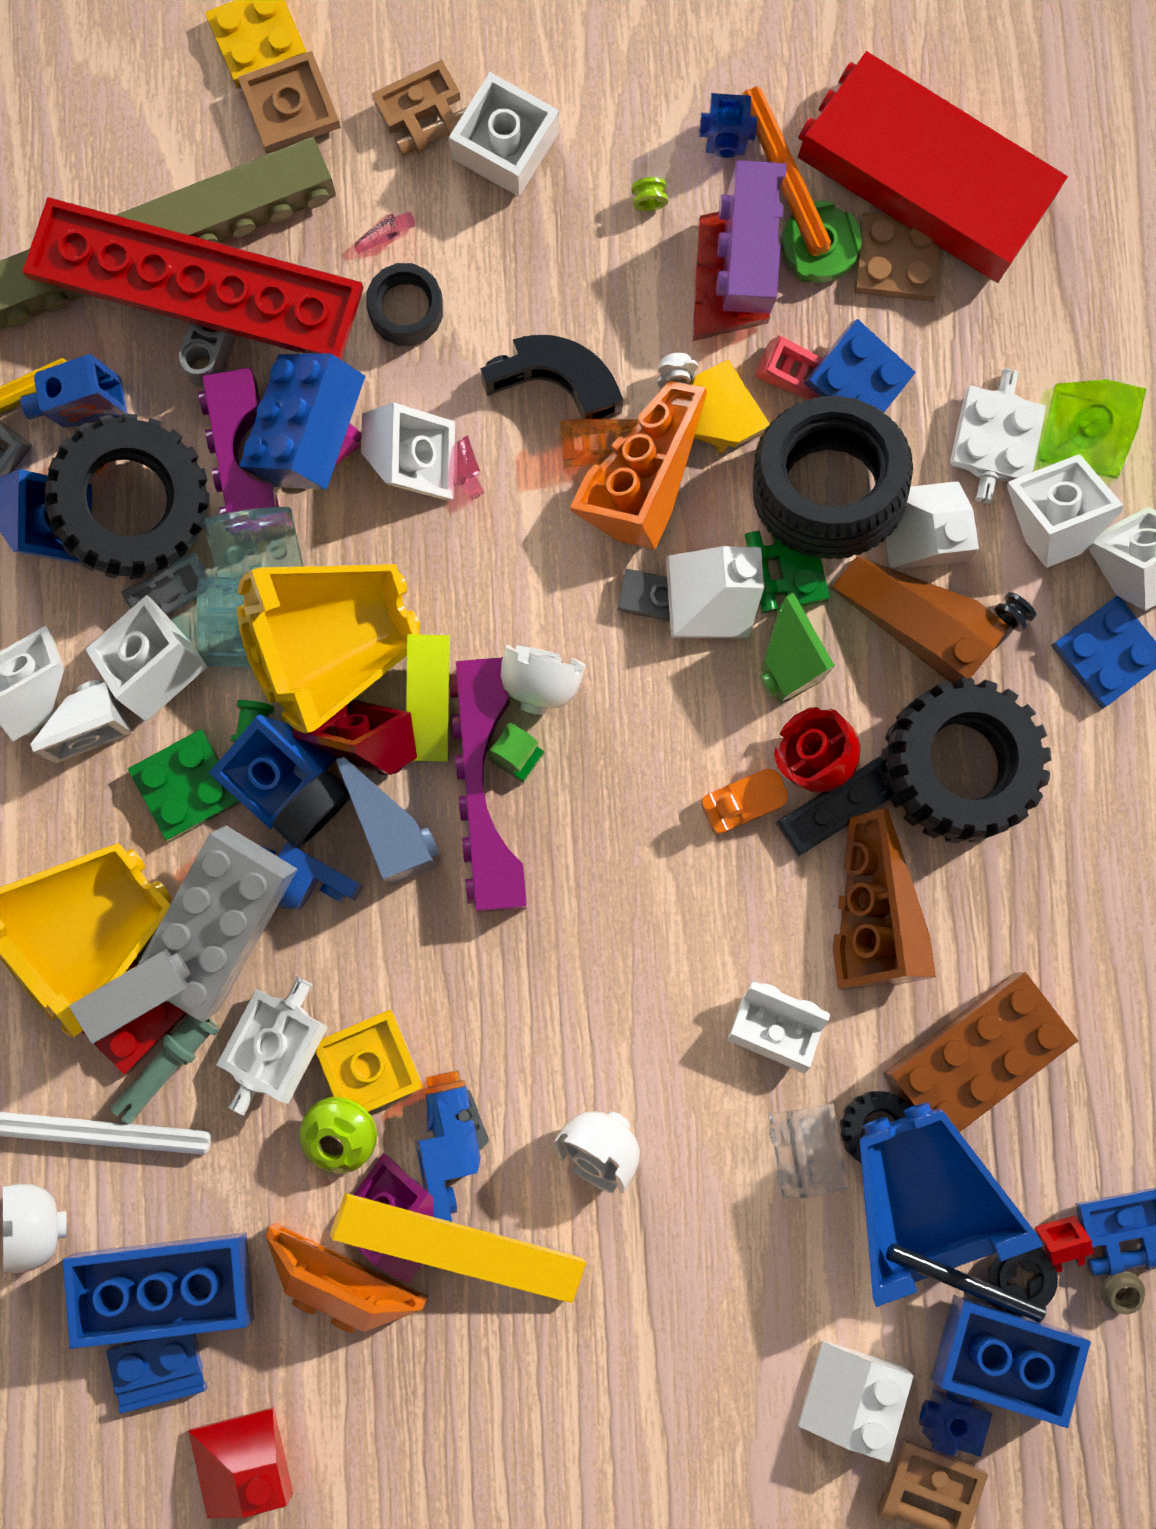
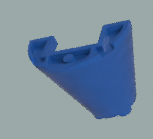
M929 1102L904 1110L906 1117L889 1123L888 1117H884L863 1126L866 1134L860 1138L872 1296L876 1307L918 1292L914 1283L928 1278L925 1275L888 1261L886 1259V1252L892 1243L952 1268L994 1253L1000 1261H1004L1043 1246L1040 1237L942 1109L931 1110Z

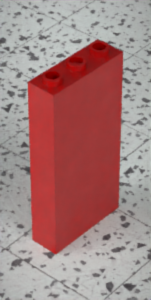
M866 51L857 64L851 61L847 65L838 83L841 86L837 92L830 89L818 109L821 112L818 118L815 120L810 117L803 126L798 136V139L803 142L797 158L908 228L917 229L933 240L932 243L994 282L999 283L1054 201L1068 176Z

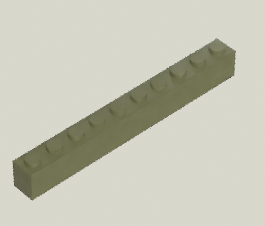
M313 136L118 213L116 216L219 243L231 237H245L251 234L257 227L269 222L279 223L285 221L294 212L304 208L320 207L326 204L330 198L336 196L331 175ZM30 249L0 260V329L8 326L18 327L24 325L33 316L46 311H59L64 309L73 300L83 296H93L27 279L22 271Z

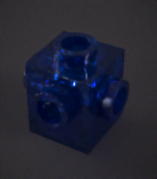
M711 93L708 113L701 112L699 137L706 138L705 153H713L721 158L745 155L748 140L755 141L757 116L750 115L751 96Z
M933 1389L931 1399H925L922 1404L919 1425L923 1426L922 1433L933 1442L932 1448L934 1450L957 1457L959 1450L981 1457L993 1413L982 1404L972 1402L973 1398L948 1390L946 1393Z

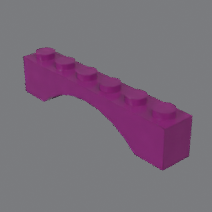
M503 657L456 661V673L449 674L451 698H459L460 714H452L454 739L462 738L463 754L455 755L457 780L465 779L466 796H459L461 821H469L470 837H462L464 862H472L473 878L465 879L467 904L475 903L477 913L527 909L523 863L508 849L495 829L487 809L484 792V764L488 745L498 721L510 705L509 694L504 689L501 678Z

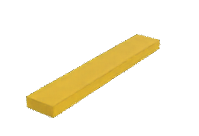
M344 1193L330 1232V1237L334 1241L569 1303L574 1301L587 1264L583 1258L347 1193Z

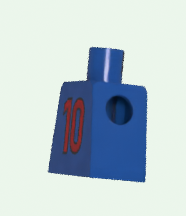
M87 354L36 372L34 376L36 392L22 395L20 399L22 410L28 419L46 416L58 425L67 428L83 425L87 422H98L99 417L112 414L114 419L123 417L124 413L128 414L121 377L92 354Z

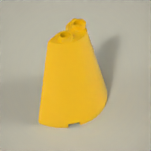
M397 564L260 567L246 572L242 576L237 589L240 596L244 594V604L236 607L239 631L255 678L270 703L279 702L285 712L281 713V718L291 727L303 733H310L318 729L407 656V634H419L420 622L417 615L411 610L407 611L404 606L403 595L407 593V583L404 576L399 572Z
M119 842L0 887V960L40 1009L52 1021L57 1018L62 1023L60 1026L61 1030L71 1038H75L83 1029L69 1005L126 972L160 925L170 906L169 902L173 900L161 882L157 880L151 884L141 872L146 866L140 856L131 848L126 851Z

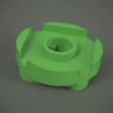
M813 201L831 240L830 250L818 256L811 255L793 215H791L782 233L780 242L781 253L785 263L794 272L795 277L799 281L831 282L841 278L853 268L862 244L861 229L855 217L847 210L844 213L841 209L834 207L835 203L829 201Z

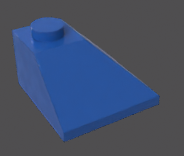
M18 469L1 476L0 532L12 551L82 564L75 556L71 557L63 549L62 542L58 537L55 538L51 530L48 515H46L45 486L48 475ZM88 484L87 503L91 514L92 484Z
M258 715L211 769L209 774L271 830L274 819L291 799L313 779L327 771L337 758L293 738L292 730L294 728L289 724Z

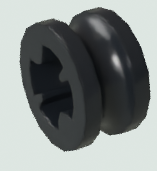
M1008 592L1004 597L1005 604L999 603L994 608L995 613L1010 628L1022 632L1027 627L1026 620L1032 621L1037 616L1036 611L1024 598L1013 592Z

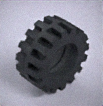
M870 1091L855 1097L852 1100L853 1102L844 1109L843 1119H840L841 1141L845 1144L847 1152L855 1160L862 1163L860 1138L863 1137L862 1128L865 1119L870 1114L878 1111L891 1115L894 1121L906 1117L904 1110L910 1108V1104L895 1094L884 1091Z

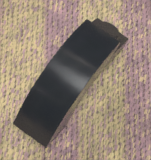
M530 335L513 339L514 356L500 355L494 357L486 363V366L480 368L481 381L487 396L528 381L545 380L561 386L571 395L584 426L622 413L623 397L608 367L592 351L575 341L563 337Z

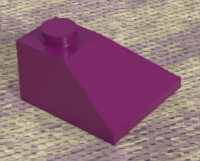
M385 1153L381 1155L353 1194L354 1196L434 1217L433 1196ZM357 1247L375 1267L407 1284L410 1283L422 1266L418 1262Z

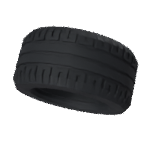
M821 396L794 404L770 422L757 445L753 469V501L758 517L761 518V522L766 526L767 531L776 540H780L782 545L788 546L789 549L796 550L797 553L805 554L809 557L842 559L844 557L850 558L853 555H861L862 552H868L871 548L877 547L880 542H884L887 536L893 533L905 512L913 475V458L907 438L891 417L875 406L858 399L843 396ZM824 450L840 451L861 460L872 472L876 485L869 494L855 503L837 507L821 505L800 495L790 483L788 472L795 462L810 453Z

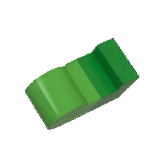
M508 723L497 742L489 750V757L492 763L522 783H525L544 755V750L538 747L539 742L518 726Z

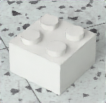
M489 72L449 136L451 159L520 197L559 134V110Z

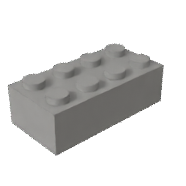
M228 826L210 833L138 965L166 948L171 956L178 953L191 974L185 978L189 986L167 1001L203 1023L222 1007L298 869Z

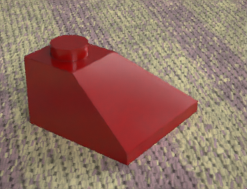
M274 1407L189 1429L188 1433L207 1519L246 1518L288 1505L294 1493Z

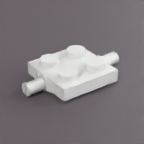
M1012 369L1002 370L1000 386L997 391H990L970 385L964 393L949 465L968 470L980 478L975 497L977 502L992 503L996 482L1012 481L1033 472L1046 405L1024 400L1014 394L1019 372L1016 370L1013 372Z
M296 977L286 999L272 997L258 989L255 990L216 1064L218 1067L231 1073L240 1084L228 1108L245 1116V1112L255 1093L267 1094L280 1102L289 1103L328 1026L311 1018L301 1008L313 984Z

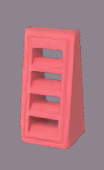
M779 335L767 344L755 376L771 385L810 400L819 396L804 383L809 368L815 369L822 360V357ZM780 355L784 356L780 368H775ZM794 361L799 363L794 377L789 375Z

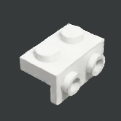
M752 982L741 999L727 1041L802 1073H806L811 1066L821 1032L827 1025L830 1014L821 1010L810 1001H799L785 995L772 985Z

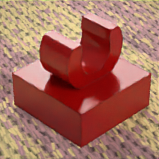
M1075 1215L1035 1226V1232L1040 1237L1043 1245L1041 1248L1058 1273L1063 1271L1062 1263L1075 1260L1078 1266H1083L1085 1264V1257L1094 1254L1092 1240Z

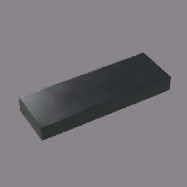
M881 756L855 771L853 776L844 785L832 791L822 792L776 822V825L797 857L848 826L851 817L868 813L889 800V797L895 795L891 785L884 786L882 774L887 771V766L885 763H881Z

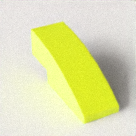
M407 634L406 712H411L417 758L413 761L448 762L450 635Z

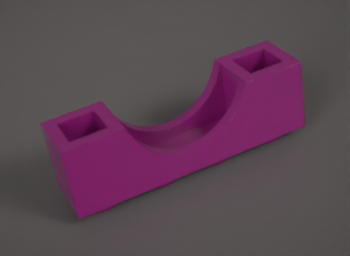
M251 367L202 376L205 390L199 391L198 395L203 415H209L212 429L205 430L210 454L216 453L218 467L212 468V476L217 493L223 492L225 506L219 507L223 531H230L236 543L284 534L278 495L273 485L251 478L239 467V447L247 431L254 425L257 407L261 401L258 383Z

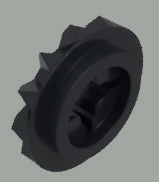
M1040 1248L1004 1261H1000L996 1256L992 1266L988 1268L990 1284L1045 1307L1056 1293L1058 1285L1057 1270H1055L1044 1251ZM1017 1261L1024 1271L1039 1273L1027 1280V1296L1020 1285L1006 1283L1017 1275Z

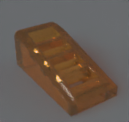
M576 419L559 421L563 468L601 464L613 451L607 450L605 433H613V440L615 442L621 436V432H630L639 422V419ZM597 434L599 450H591L589 435ZM573 436H581L583 450H575Z

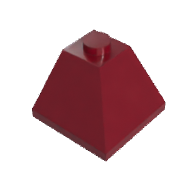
M353 699L315 731L303 733L296 729L292 730L293 738L338 758L345 757L350 763L377 771L380 775L396 774L401 771L403 766L417 758L411 712Z

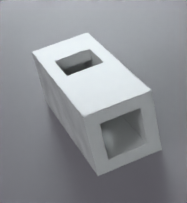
M166 948L75 1001L69 1007L89 1041L93 1044L185 990L189 986L185 978L191 974L178 953L171 956Z

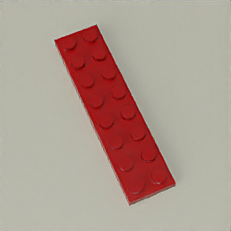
M50 197L46 199L22 271L27 279L302 354L331 353L340 360L343 358L364 289L362 282Z

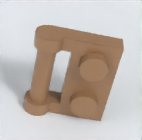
M903 1439L887 1488L880 1499L878 1516L890 1521L895 1517L923 1529H970L988 1473L985 1470ZM904 1490L957 1510L955 1518L949 1520L901 1501Z

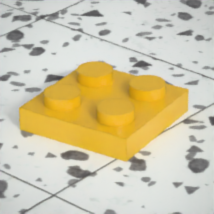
M234 0L205 12L207 21L236 88L240 87L238 76L307 53L285 0Z
M392 1009L322 1038L316 1049V1054L333 1096L355 1101L368 1112L424 1088Z

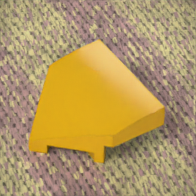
M729 359L701 372L691 381V385L704 387L707 391L694 438L714 445L716 451L723 453L728 446L736 447L764 433L766 427L770 425Z

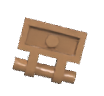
M443 60L371 93L373 102L390 134L404 127L409 134L396 141L397 148L402 156L414 150L420 153L429 148V143L446 135L449 137L467 109L465 107L453 113L450 105L460 101L461 98L460 92ZM437 112L440 120L421 129L418 120Z

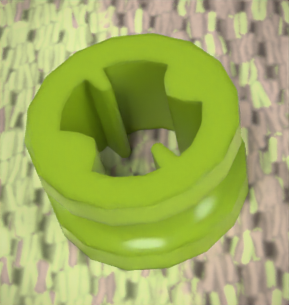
M646 177L635 181L631 185L632 194L635 195L633 207L639 211H654L665 207L668 204V195L663 193L667 189L666 181L659 177Z

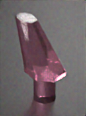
M408 211L395 217L393 213L383 216L355 242V249L358 254L400 236L402 231L415 227L412 213Z
M467 435L455 444L453 485H462L469 498L474 500L483 495L485 491L476 478L480 473V469Z

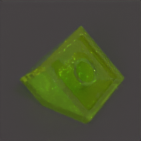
M1109 379L1056 383L1053 389L1039 461L1055 464L1080 454L1097 475L1117 479L1120 476L1139 428L1147 388Z

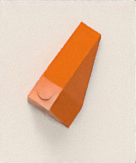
M669 381L638 415L639 422L626 437L622 438L619 436L611 445L613 451L600 466L594 464L585 474L570 506L571 511L619 542L655 550L673 511L706 399V388Z

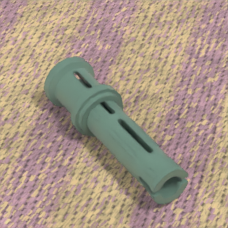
M187 1013L188 1016L172 1034H165L161 1042L163 1048L117 1101L110 1106L111 1111L118 1117L125 1107L131 1104L121 1120L127 1124H132L136 1116L175 1073L179 1066L192 1063L196 1058L195 1051L206 1038L219 1032V1027L212 1019L208 1018L202 1023Z

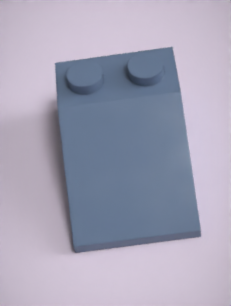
M345 757L336 760L383 880L391 886L436 868L433 857L440 855L429 828L421 830L413 817Z

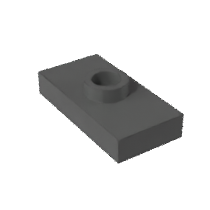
M194 552L121 591L130 609L148 595L167 615L212 591L215 587Z
M626 569L617 611L670 622L667 577Z

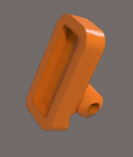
M764 769L706 794L701 801V806L713 832L723 834L782 808L788 800V792L780 774L776 770Z

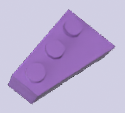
M737 160L727 195H720L718 216L719 219L725 220V233H719L717 256L724 258V271H718L716 295L723 296V311L771 314L777 299L781 244H778L779 218H783L784 204H779V189L783 178L786 177L787 163Z

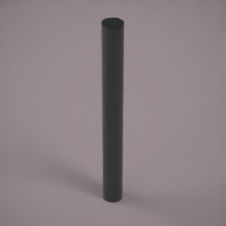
M894 1243L887 1249L886 1259L888 1261L1040 1323L1045 1318L1046 1307Z

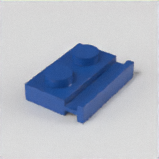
M196 1334L140 1340L106 1350L114 1391L118 1397L119 1414L201 1393L207 1389V1384L203 1377V1366Z

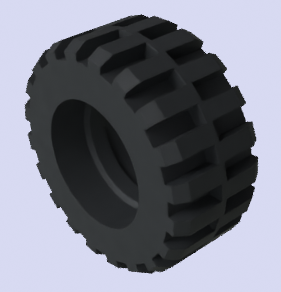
M124 413L123 418L113 419L112 414L99 417L97 423L90 425L87 422L78 427L76 434L71 438L66 437L59 446V451L55 458H52L45 486L46 515L49 517L51 530L55 538L58 537L62 542L63 549L71 557L75 556L82 562V566L91 571L96 569L104 572L107 577L129 576V579L142 578L143 575L150 573L154 574L179 561L194 544L203 529L207 518L205 516L206 510L209 506V492L206 491L208 479L205 469L199 467L197 463L199 456L193 447L187 448L181 442L183 436L174 429L168 432L161 428L162 422L149 418L148 422L137 420V414ZM116 460H130L147 466L159 476L166 490L167 504L162 519L154 528L140 535L123 536L106 530L94 519L87 503V487L93 474L103 465Z
M960 678L953 684L946 681L924 692L906 706L896 716L897 721L895 724L889 727L885 736L888 746L882 749L881 763L887 764V771L882 774L884 786H892L895 795L889 797L893 806L895 808L902 806L907 812L903 818L911 826L916 824L922 825L924 827L923 834L932 838L944 836L946 842L960 843L964 840H968L970 843L981 841L1007 831L1010 827L1021 823L1029 816L1028 810L1037 807L1043 795L1039 790L1048 785L1051 774L1048 770H1043L1044 764L1052 760L1051 748H1043L1041 739L1046 737L1047 733L1043 724L1036 727L1031 717L1036 712L1029 704L1023 707L1019 706L1015 702L1019 695L1009 688L1000 693L996 691L997 683L983 680L979 684H975L973 678ZM959 724L973 728L981 733L993 747L998 762V775L993 789L984 797L973 800L959 797L950 792L936 776L931 761V747L934 737L944 727Z

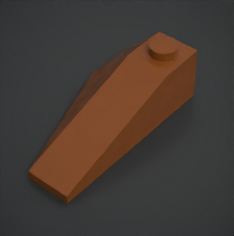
M858 556L831 587L832 590L951 684L960 678H972L1010 627L977 600Z
M883 808L851 817L849 819L843 865L844 869L848 872L845 896L839 895L838 909L843 910L840 934H834L833 956L838 990L899 985L936 978L930 934L889 810Z

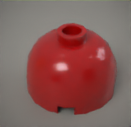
M811 707L795 714L783 726L780 732L783 739L779 749L775 747L774 751L776 765L780 772L794 785L811 792L832 791L844 785L853 776L859 765L861 745L858 735L853 726L837 710L829 708L830 710H820L818 707Z

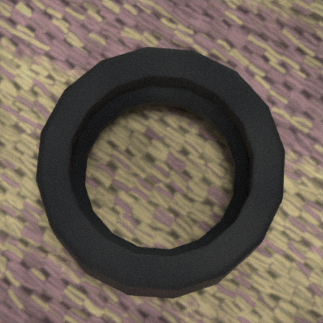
M396 263L383 268L372 278L366 292V307L374 330L384 340L396 345H416L429 339L438 330L443 318L442 292L436 278L425 268L413 263ZM401 284H412L420 287L426 293L429 300L426 315L420 321L410 325L394 324L384 316L382 311L384 294L391 288Z
M327 770L313 779L291 799L276 816L272 826L294 848H299L328 824L350 799L348 789Z

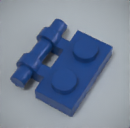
M1156 1187L1075 1203L1079 1222L1091 1238L1093 1247L1102 1246L1103 1257L1088 1259V1268L1092 1277L1103 1274L1112 1276L1122 1273L1124 1270L1143 1266L1147 1270L1156 1268ZM1139 1238L1140 1249L1121 1253L1119 1242Z

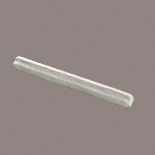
M0 1112V1136L200 1155L207 1154L211 1146V1133L203 1130Z

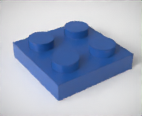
M856 319L849 324L804 383L819 397L843 396L858 399L885 412L916 372L859 319Z
M1119 596L1114 597L1051 645L1101 709L1107 707L1156 669V641Z

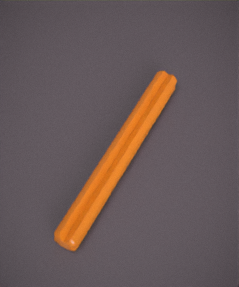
M758 86L746 89L742 93V103L768 161L787 163L786 177L783 178L780 188L805 244L813 256L826 253L830 250L831 240L763 90Z

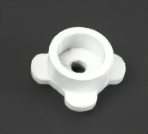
M672 353L665 356L658 366V371L661 373V377L657 379L658 386L663 388L669 381L691 385V381L695 377L694 371L698 369V363L685 353Z

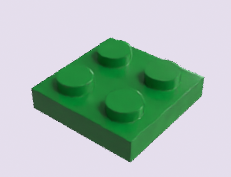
M202 729L127 768L167 842L175 840L241 803L209 774L219 761V758Z

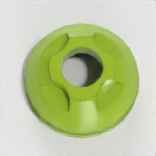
M329 1097L312 1105L303 1118L299 1132L301 1148L310 1162L326 1172L335 1174L349 1173L363 1166L373 1154L378 1136L375 1122L368 1111L357 1102L342 1097ZM334 1136L339 1139L343 1144V1153L339 1155L326 1153L322 1149L321 1138Z

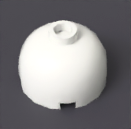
M505 645L501 666L503 687L510 697L521 702V710L544 715L546 708H560L574 698L582 682L585 663L571 658L570 664L561 663L560 654L518 645L514 649L510 645Z
M597 1111L585 1112L572 1118L562 1128L553 1142L552 1148L562 1162L568 1156L578 1165L572 1170L577 1176L609 1193H613L617 1186L619 1192L624 1193L633 1179L639 1164L640 1148L634 1134L629 1130L631 1125L626 1118L613 1111H610L608 1115Z
M12 1184V1186H3V1273H21L37 1269L47 1263L54 1255L57 1239L66 1238V1211L57 1212L54 1197L46 1189L37 1185Z

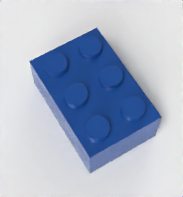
M331 353L278 354L275 363L271 367L270 379L263 399L257 407V416L250 436L245 442L244 454L239 467L272 484L274 487L327 490L366 376Z
M953 1294L930 1379L942 1389L1068 1428L1091 1341L1075 1332L1043 1322L1039 1323L1027 1317Z

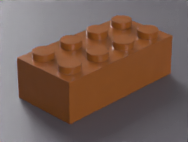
M1026 972L1013 973L883 1072V1075L898 1095L910 1104V1107L929 1102L931 1110L942 1109L957 1130L961 1132L1077 1043L1078 1039Z

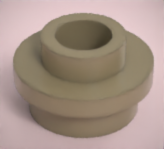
M1124 1271L1112 1276L1110 1275L1102 1284V1300L1113 1312L1125 1315L1132 1314L1138 1311L1144 1303V1285L1139 1277L1132 1272ZM1127 1287L1124 1293L1117 1295L1120 1289Z

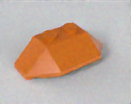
M276 1222L269 1226L265 1234L284 1293L294 1298L292 1305L309 1314H315L319 1310L333 1317L331 1323L343 1331L354 1333L358 1329L365 1332L416 1313L423 1309L428 1298L427 1295Z

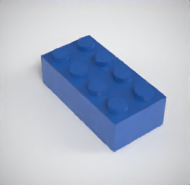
M247 1232L78 1252L63 1258L70 1349L246 1328L254 1321Z

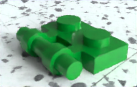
M752 531L745 534L747 547L761 548L764 589L760 599L762 613L778 610L775 596L783 594L786 597L794 593L801 607L828 602L830 595L821 559L797 553L796 550H791L788 546L782 545L780 540H776L773 536L772 545H763L760 531ZM777 559L781 579L771 580L767 561Z

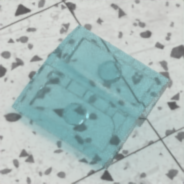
M290 507L249 509L221 514L203 520L219 590L223 598L239 594L237 592L239 582L242 576L250 570L260 567L303 566Z
M198 578V653L207 666L251 667L244 650L237 619L236 607L244 604V594L240 596L237 592L241 578Z

